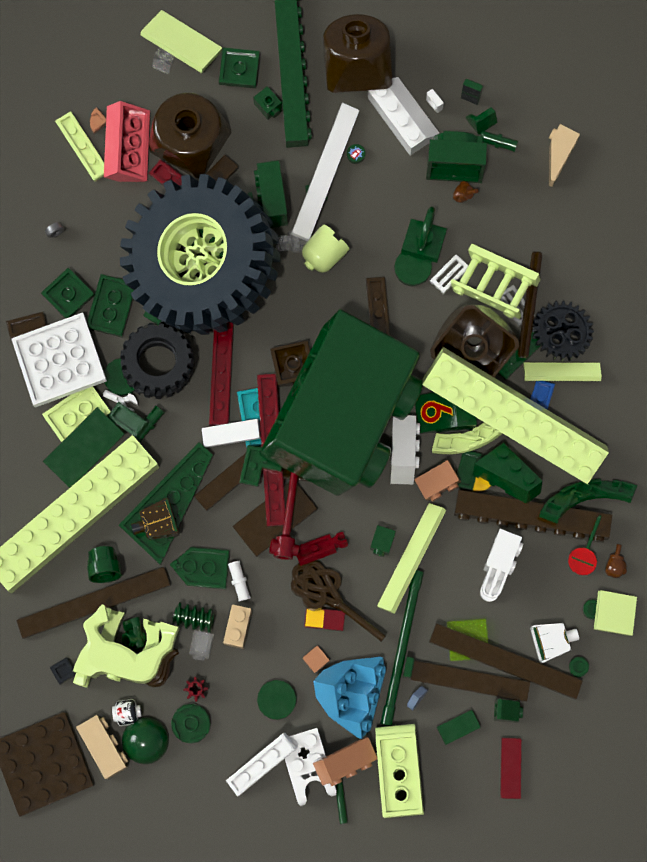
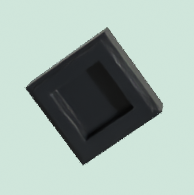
M67 657L50 667L59 685L76 675Z

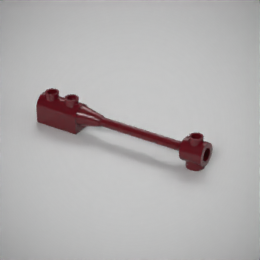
M292 472L290 475L283 533L276 537V539H271L269 554H274V558L281 560H292L293 556H297L299 551V545L295 544V539L290 536L298 475Z

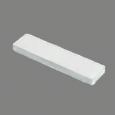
M283 733L226 781L238 797L297 748L288 735Z

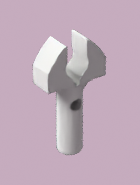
M108 390L103 392V397L116 403L119 401L126 407L128 402L138 405L134 395L128 394L126 397H121Z

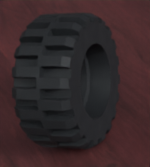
M150 323L147 328H143V326L137 328L138 332H132L129 335V340H125L120 355L122 372L127 380V384L130 388L133 387L139 395L143 393L146 398L155 396L156 399H161V396L165 395L167 398L172 397L174 392L178 394L182 391V387L189 383V378L193 374L194 355L189 340L185 339L181 331L177 332L174 326L165 327V323H159V326H154L153 323ZM151 347H165L174 353L175 366L169 373L162 376H151L142 371L139 364L140 356Z

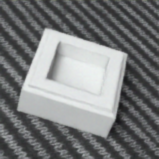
M433 89L428 91L426 100L435 112L439 113L443 110L444 102Z

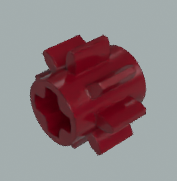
M194 677V682L186 681L189 686L183 689V691L189 692L187 699L193 696L195 702H198V697L206 698L203 693L208 688L202 686L205 683L204 680L199 683L197 678ZM196 684L199 688H201V691H198L197 695H195V693L191 691V689L194 688V685Z

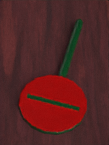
M601 515L597 517L586 548H576L569 555V567L576 574L588 575L597 566V557L590 550V546L601 521Z

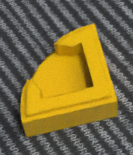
M481 477L479 479L476 478L472 492L485 491L492 485Z

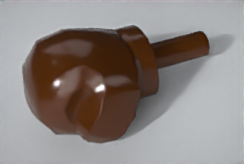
M462 181L455 188L453 199L456 202L463 203L478 193V189H473L468 182Z
M620 544L616 546L615 555H610L605 569V573L613 578H620L627 572V565L623 561L624 558L620 556L622 546Z

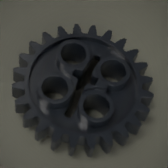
M555 301L553 307L548 303L546 309L542 307L540 313H537L535 316L536 319L533 321L535 326L532 328V332H535L532 338L538 339L535 345L542 346L540 352L547 351L546 357L553 354V360L560 356L561 362H563L565 357H567L568 361H571L572 355L577 359L579 353L583 355L586 351L585 349L589 348V342L593 340L590 336L594 333V330L590 329L593 323H587L590 316L584 317L585 310L579 312V305L573 308L572 302L566 306L565 301H562L561 305ZM565 318H571L573 323H568ZM547 321L553 322L555 327L549 326ZM570 335L576 336L578 341L572 340ZM552 339H557L560 344L553 343Z

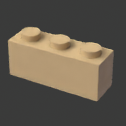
M96 715L76 728L102 775L108 780L128 768L126 763L129 761L124 752H119L116 746L119 743L115 736L108 733L107 728L109 725L105 718H100Z

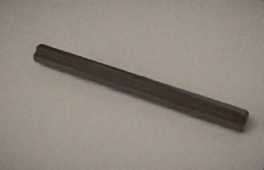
M534 251L531 255L530 270L539 273L540 276L542 253ZM534 285L528 286L526 291L518 356L520 358H528L538 291V286Z

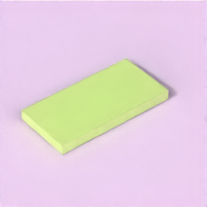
M163 10L141 31V36L200 73L222 51L221 46Z

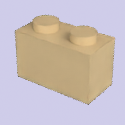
M232 605L223 641L224 645L244 649L252 614L251 608Z

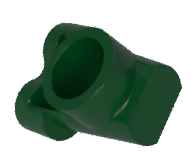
M139 617L122 622L124 631H126L122 635L123 645L131 648V650L144 647L146 636L141 631Z

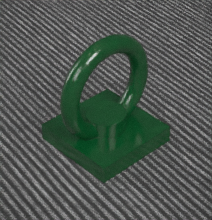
M434 207L428 208L424 222L414 219L410 220L401 253L435 263L438 262L447 228L433 225L436 211Z

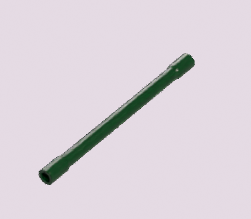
M417 570L409 584L408 599L386 703L380 724L392 726L399 684L417 598L424 572Z

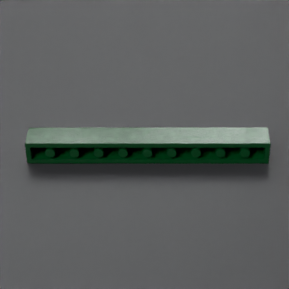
M275 0L286 148L308 146V140L312 139L311 128H307V122H310V113L305 109V105H308L309 101L308 93H304V87H307V76H303L302 70H306L305 58L301 59V53L304 52V41H300V35H303L302 24L298 23V18H302L301 7H297V1L300 0Z

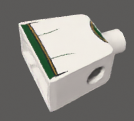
M563 623L534 625L530 628L540 664L571 650L569 643L579 640L577 629L566 631Z

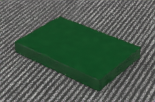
M100 275L87 320L89 330L123 338L133 303L131 293L134 291L125 285L123 279Z

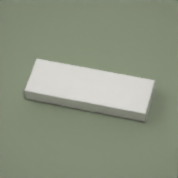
M258 419L202 428L205 448L261 439Z

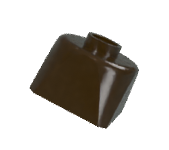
M363 14L343 16L328 25L323 34L327 90L332 93L388 89L392 85L390 35L387 26L379 19Z
M180 93L165 100L157 110L150 132L149 150L153 155L197 179L200 178V174L207 173L232 132L230 125L212 102L195 93ZM187 128H192L190 131H183Z
M467 305L456 309L447 318L439 330L430 352L431 358L435 360L444 347L492 377H495L519 348V341L507 323L493 310L482 305ZM471 337L482 339V342L477 346H471L466 341Z

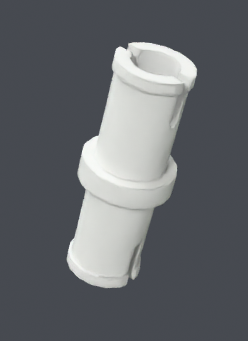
M240 561L229 563L228 566L233 579L231 582L235 586L238 601L250 599L251 597L246 585L247 578L243 575Z

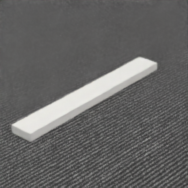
M344 103L341 104L291 235L305 241L310 239L359 113L358 109Z

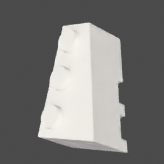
M408 415L404 420L393 417L390 484H414L415 468H419V457H415L416 451H419V440H416V435L420 433V423H416V416Z

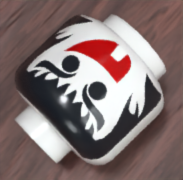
M134 699L117 701L115 706L112 707L113 720L119 726L134 724L137 722L138 717H142L141 706L136 705Z

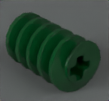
M179 602L175 608L172 625L177 621L178 627H181L184 623L185 629H188L192 624L193 630L200 626L201 632H204L207 627L208 633L211 634L215 615H213L211 608L207 613H205L204 607L198 612L196 605L190 610L189 604L182 608V604Z

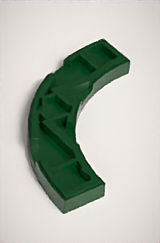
M601 479L590 480L588 484L583 481L563 488L558 494L551 497L543 506L539 517L558 523L563 514L570 508L592 499L608 498L631 503L638 485L619 480H613L612 482L601 481Z

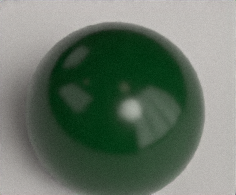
M152 717L138 718L136 723L125 728L122 735V747L125 754L138 764H152L160 760L169 746L167 729L159 720Z

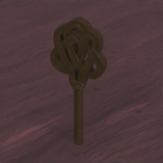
M317 561L302 566L298 564L293 567L291 591L296 596L302 598L303 604L308 610L318 611L325 605L336 609L339 608L380 642L385 639L386 636L344 603L341 595L337 592L341 586V577L338 572L332 569H325ZM308 580H313L314 584L308 583Z

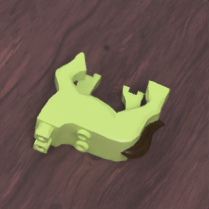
M102 604L83 624L88 643L80 652L73 671L76 675L73 683L88 688L91 678L96 679L100 675L107 674V678L118 682L124 679L135 683L147 684L151 687L162 686L168 679L172 659L179 654V651L174 648V643L180 628L163 622L154 623L143 618L147 642L143 651L136 654L131 649L115 643V638L125 613L114 611ZM104 625L102 633L100 634L99 627ZM160 631H161V633H162L161 642H160V639H159Z

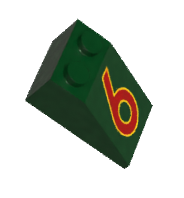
M435 392L419 395L415 403L417 423H420L419 434L473 430L477 425L475 416Z

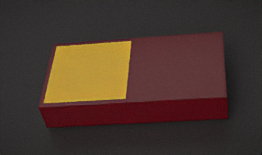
M306 608L304 628L343 631L345 613L343 611L327 609L311 611Z

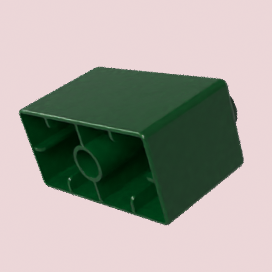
M339 309L323 325L259 455L336 496L344 494L357 486L358 483L371 488L382 474L391 454V448L379 442L390 417L393 416L399 420H404L411 412L422 391L423 380L412 375L420 357L419 352Z

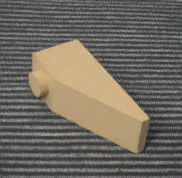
M561 124L558 129L554 128L549 136V139H551L549 148V186L553 187L580 136L579 133Z

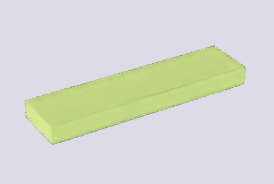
M70 111L55 122L95 182L104 176V161Z
M524 362L523 365L524 381H601L602 377L600 363Z

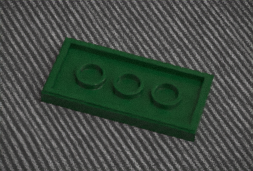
M96 407L43 462L71 488L124 433Z

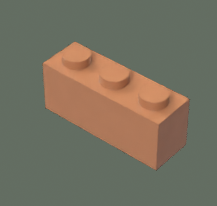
M367 737L314 762L313 765L322 786L329 783L331 786L342 782V777L350 778L357 774L356 770L361 768L362 771L372 766L371 762L378 758Z

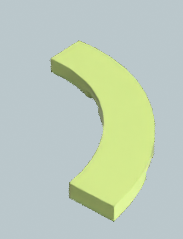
M484 422L473 428L472 431L462 434L436 433L432 453L459 454L473 451L489 444L498 438L502 432Z

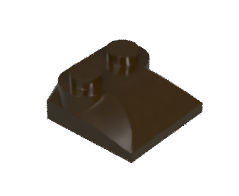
M308 341L270 349L278 387H287L294 384L310 352Z

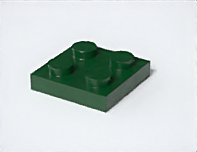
M223 48L219 85L256 88L260 51Z
M69 267L41 292L42 296L65 319L72 317L95 295Z

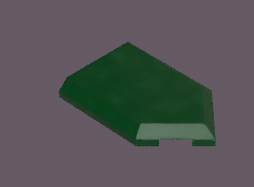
M190 547L178 559L174 560L170 566L187 586L226 589L230 551Z

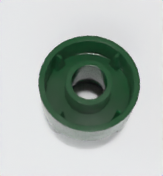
M100 546L88 551L87 570L90 582L109 583L121 578V565L117 560L113 547Z

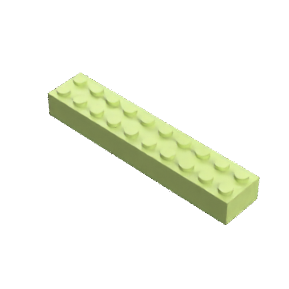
M444 347L423 378V386L586 484L589 483L609 453L608 447Z
M133 435L0 547V582L10 593L17 590L159 469L157 462Z

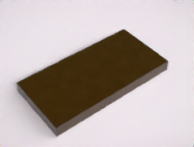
M289 483L284 486L285 511H286V504H287ZM298 484L291 530L317 511V508ZM265 501L232 526L256 557L270 547L272 538L276 539V537L283 533V526L267 527Z

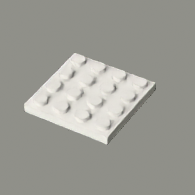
M83 313L12 338L35 408L107 381Z

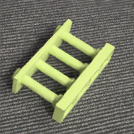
M471 244L468 251L472 260L460 282L454 279L451 280L453 291L459 295L465 294L502 311L509 318L515 317L520 319V309H517V306L528 286H538L540 282L539 273ZM478 263L487 264L488 269L477 289L467 286ZM500 270L504 272L505 276L494 296L491 297L484 294L483 292L495 271ZM516 277L522 283L509 305L500 301L511 279Z

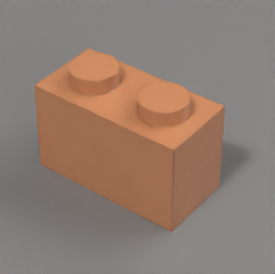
M448 460L414 479L425 500L431 499L432 502L442 497V492L446 490L451 492L458 488V483L461 482Z

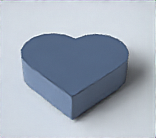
M420 686L411 696L407 707L413 711L427 694L428 690Z

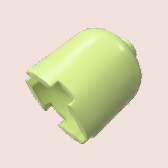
M325 224L319 227L302 248V256L305 259L304 265L311 271L315 269L322 273L328 272L350 250L342 239L338 241L333 236L335 232Z

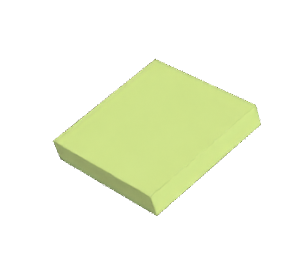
M602 590L598 591L594 630L633 636L637 597Z

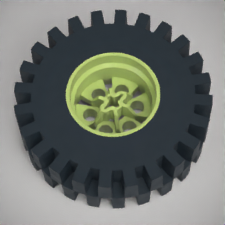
M200 174L199 181L191 175L181 176V186L173 180L163 183L166 190L164 195L155 189L147 194L153 204L147 208L139 203L134 209L142 216L139 223L128 219L125 228L133 234L132 239H121L120 247L129 253V256L120 257V266L129 272V274L123 276L125 285L134 290L131 293L133 299L143 305V309L147 313L167 325L174 326L190 334L193 330L201 335H209L210 328L221 333L228 330L227 322L229 321L237 326L245 322L242 316L245 310L255 314L260 309L254 302L259 295L265 299L269 297L271 291L265 286L267 279L276 281L278 272L271 265L272 262H280V253L273 247L274 244L279 243V238L270 228L273 222L262 211L263 208L238 186H233L227 180L220 177L216 181L206 174ZM199 229H203V238L200 237ZM215 237L214 243H209V240ZM181 245L186 247L184 249L186 252L179 251ZM224 251L223 257L220 259L219 254ZM202 253L205 256H197V254ZM188 270L182 278L179 276L180 273ZM200 272L199 278L195 279L196 273Z

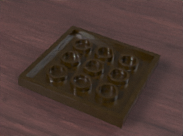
M62 712L0 739V768L19 817L94 786L66 712Z

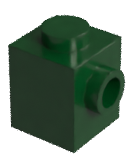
M268 86L253 97L254 105L267 120L271 117L275 118L281 113L282 102Z

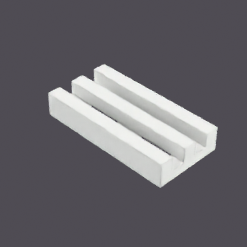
M455 255L430 280V283L434 284L444 295L452 287L451 281L445 287L442 285L463 266L453 278L457 281L465 273L468 265L459 256ZM455 261H458L459 263L438 283L437 280Z

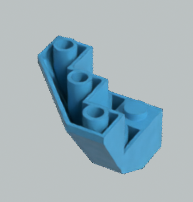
M383 657L342 661L324 669L314 680L316 698L327 715L359 739H362L372 727L386 673Z

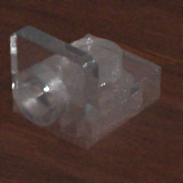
M159 47L155 53L152 68L169 74L171 65L176 57Z

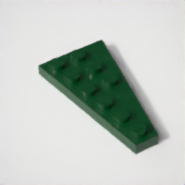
M200 442L119 524V527L159 565L162 564L174 537L148 540L145 532L134 535L131 524L142 521L139 513L141 510L168 498L177 528L179 529L213 458V455Z

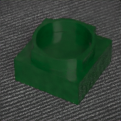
M443 131V133L435 135L429 141L426 180L482 183L487 152V143H482L483 136L458 131Z

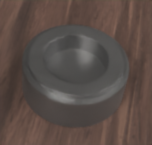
M61 222L53 223L45 229L48 238L57 237L64 231Z

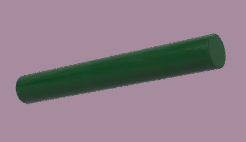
M343 782L335 785L339 821L340 824L348 823Z

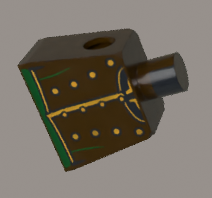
M168 498L141 510L139 513L142 521L131 524L134 535L145 532L148 540L180 536Z

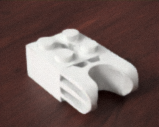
M499 529L483 569L487 571L480 589V596L483 600L492 602L500 595L507 575H511L517 562L514 561V557H518L522 550L523 543L520 542L522 537Z
M317 728L289 736L297 749L285 758L297 802L300 806L305 805L307 802L305 789L308 783L311 781L321 782L313 763L326 756ZM302 748L310 751L306 759L298 755ZM330 783L324 785L328 795L331 797L336 795L335 785L331 786Z

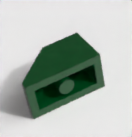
M497 699L495 701L494 721L518 723L519 718H523V707L520 706L519 701Z

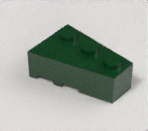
M504 443L474 463L473 476L478 479L481 477L494 487L495 485L505 490V493L526 504L541 494L543 481Z

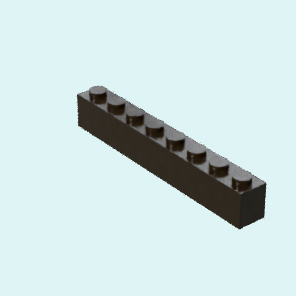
M458 490L454 516H458L459 520L469 521L472 518L477 519L478 523L488 524L489 521L496 522V525L501 527H508L509 524L515 525V528L520 530L533 528L538 533L552 531L557 536L570 534L576 539L590 538L597 517L601 515L602 518L593 539L594 542L600 543L610 538L613 515L570 508L563 514L558 523H554L539 517L545 505L543 503L529 501L526 504L518 499Z

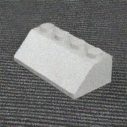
M399 77L392 78V85L388 89L368 90V99L410 156L429 144L430 139L439 134Z

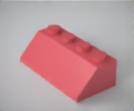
M122 101L107 106L104 178L120 182L147 181L150 110Z

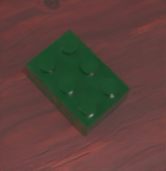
M279 160L257 163V170H254L258 204L262 205V211L272 220L273 225L270 228L288 226Z

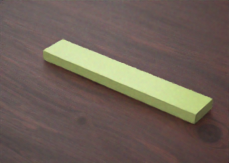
M428 504L377 605L379 608L395 614L446 512L443 507Z

